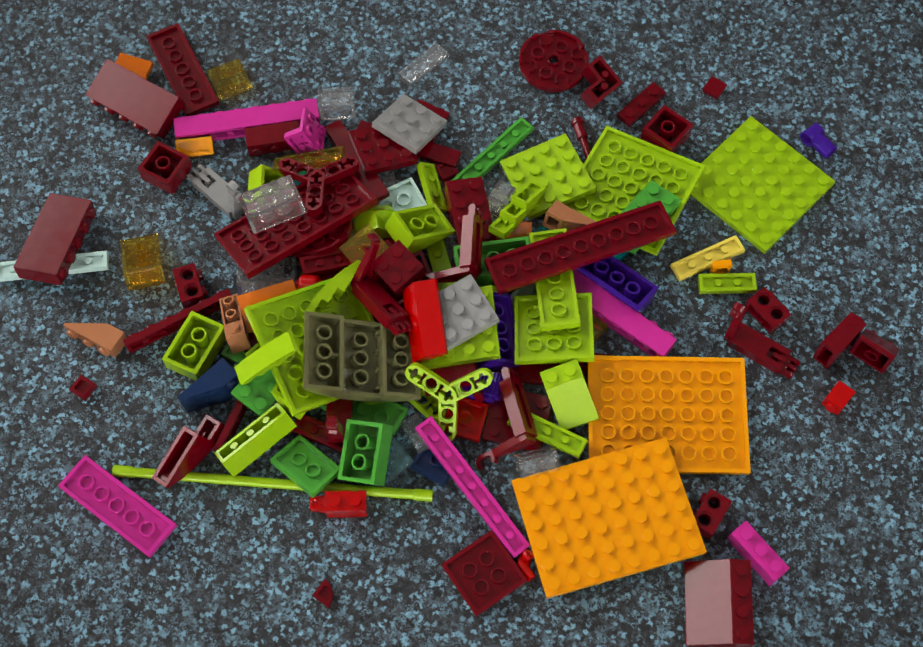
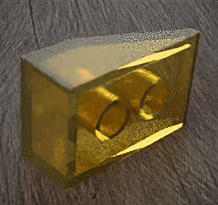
M158 233L121 240L122 268L128 291L166 283Z

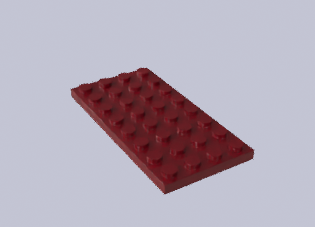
M332 170L330 174H336L338 170ZM352 174L326 185L323 212L318 216H310L305 207L307 185L301 183L215 232L214 236L244 275L250 279L377 205V198ZM314 191L311 194L317 195L320 191Z

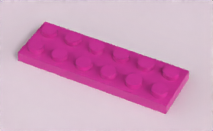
M86 455L83 456L58 485L61 490L149 558L154 555L177 527L173 521Z

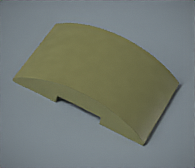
M304 312L303 389L328 397L355 401L400 402L421 399V388L410 382L405 376L406 368L412 363L409 334L407 331L395 336L388 328L386 329L378 322L344 319V315ZM415 368L414 370H412L413 376L418 374V369Z

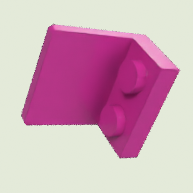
M303 108L300 127L285 133L284 139L305 163L322 156L326 131L318 123L315 115L312 112L310 113L307 108Z

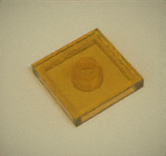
M369 224L364 226L339 248L351 263L357 260L361 261L365 254L363 247L371 246V240L367 237V234L376 232ZM379 235L380 246L376 258L389 248Z

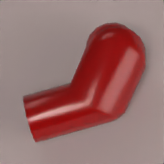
M526 549L520 553L517 566L528 582H530L536 575L530 568L533 553L531 550Z

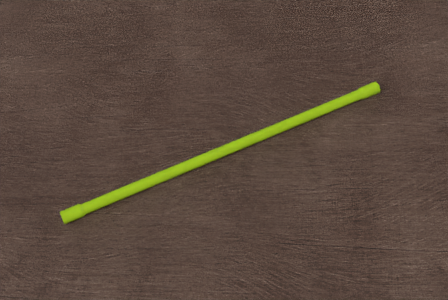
M113 465L112 476L152 479L157 469ZM190 472L180 480L304 491L289 479L239 475L233 477L226 474ZM330 483L321 491L366 490L367 496L412 499L432 502L433 490L403 489Z

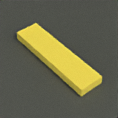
M734 235L673 262L670 267L680 282L709 269L712 261L728 260L744 253L745 248L737 235Z

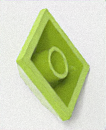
M389 204L373 206L354 218L358 241L370 240L367 234L376 233L379 239L392 238L384 227L394 212V209Z

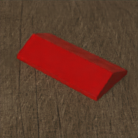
M437 279L411 283L402 292L405 311L408 313L406 319L412 325V330L408 332L412 363H422L448 354Z

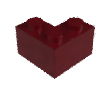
M601 55L588 64L581 72L591 86L580 97L591 110L623 83Z

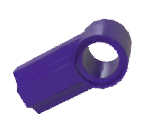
M814 123L800 134L801 141L808 147L812 146L825 159L832 156L838 148L825 136L824 129L817 123Z

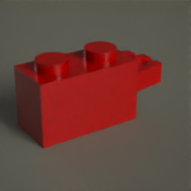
M366 490L325 491V495L314 498L310 497V511L325 513L327 518L367 517L368 497Z

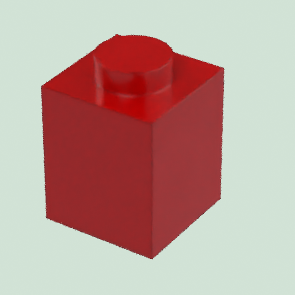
M839 380L821 404L825 406L827 411L838 416L855 394V391Z

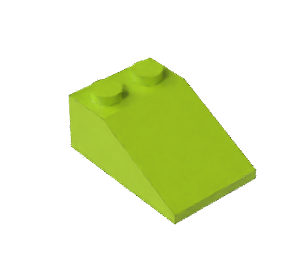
M436 203L394 211L384 226L395 242L400 240L411 253L421 251L455 232Z
M577 359L540 372L560 427L570 430L599 419Z

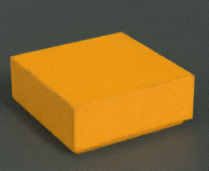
M731 259L712 261L709 269L710 274L729 273L732 261Z

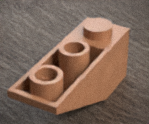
M556 200L547 210L542 225L550 230L566 228L567 231L596 221Z
M238 293L219 299L225 337L233 354L252 348L249 333L247 332L236 297Z
M106 323L63 324L68 336L75 340L77 338L83 340L82 343L89 348L96 347L106 357L110 355L116 358L125 345L123 339L127 338L123 331Z

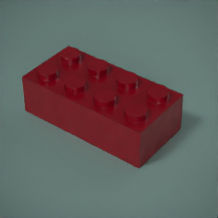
M482 176L446 181L444 195L451 226L455 230L453 234L455 246L461 245L462 216L468 215L470 204H475L483 214V242L495 241L496 236L488 232L492 219Z

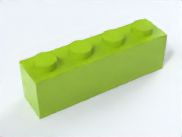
M277 402L215 451L214 454L229 473L235 477L297 426Z

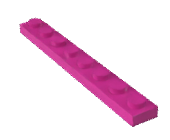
M432 416L416 426V432L514 559L527 549L530 544Z

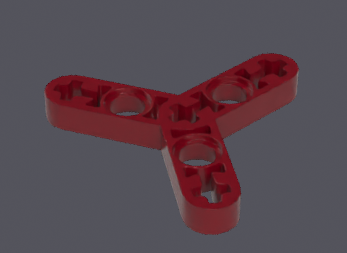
M355 156L344 157L319 169L292 158H284L278 163L282 175L307 185L305 207L310 216H318L323 212L326 185L352 175L359 170V162ZM332 170H338V173L330 174ZM301 171L307 172L304 175H298V173ZM314 191H320L317 195L311 194Z

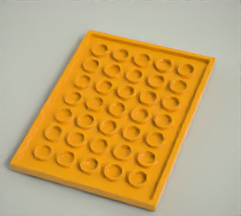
M594 355L595 362H587V387L599 416L598 420L588 423V459L666 437L679 474L749 475L751 473L744 358Z
M666 437L511 480L546 599L703 555L707 552Z

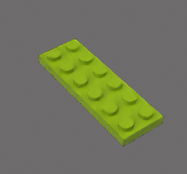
M567 229L529 233L530 244L567 232ZM573 270L535 282L542 332L581 327Z

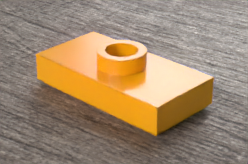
M212 136L175 140L176 150L189 157L214 154Z

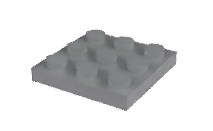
M403 94L373 121L372 127L414 154H417L446 126L447 120Z
M471 274L439 291L448 351L500 322L497 314Z

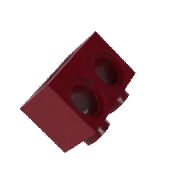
M195 263L172 269L183 308L191 307L200 300L205 299V296H208L205 285H201L200 280L204 279L201 269H197ZM188 276H193L191 279L186 280ZM197 292L196 295L190 296L191 293Z
M765 287L749 298L745 305L747 311L770 335L783 326L791 316L788 308L782 305L776 299L774 293L768 291ZM759 301H763L766 305L760 304ZM772 315L778 316L779 319H775Z
M710 489L708 494L703 492L698 501L701 506L698 511L693 509L700 534L709 540L732 503L730 499L713 489ZM714 501L718 508L710 507L708 502ZM699 518H705L708 521V525H702L699 522Z

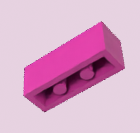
M747 521L735 529L727 538L729 543L745 560H751V567L769 587L790 569Z

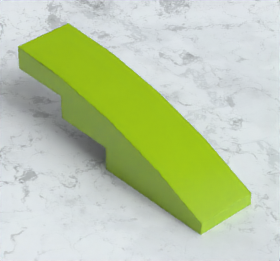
M533 180L526 183L511 196L510 203L500 211L499 218L489 225L488 232L501 239H505L533 209L546 191V187Z
M357 260L329 280L317 293L305 311L314 312L317 306L325 310L333 295L340 299L361 261Z
M287 331L271 340L234 367L240 385H246L256 376L264 375L272 367L280 366L298 350L291 331Z

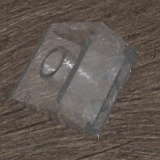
M354 86L319 88L318 109L320 119L356 118Z

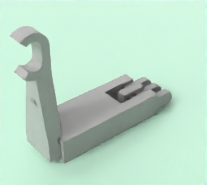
M199 164L197 168L201 172L194 168L192 173L195 177L190 173L186 175L193 183V186L230 219H238L249 209L246 199L237 190L239 185L233 180L227 183L209 166L205 168Z

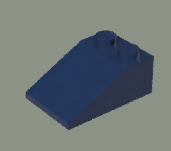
M223 358L220 359L177 396L185 412L190 413L231 400L234 397L231 395V392L239 383L236 371Z

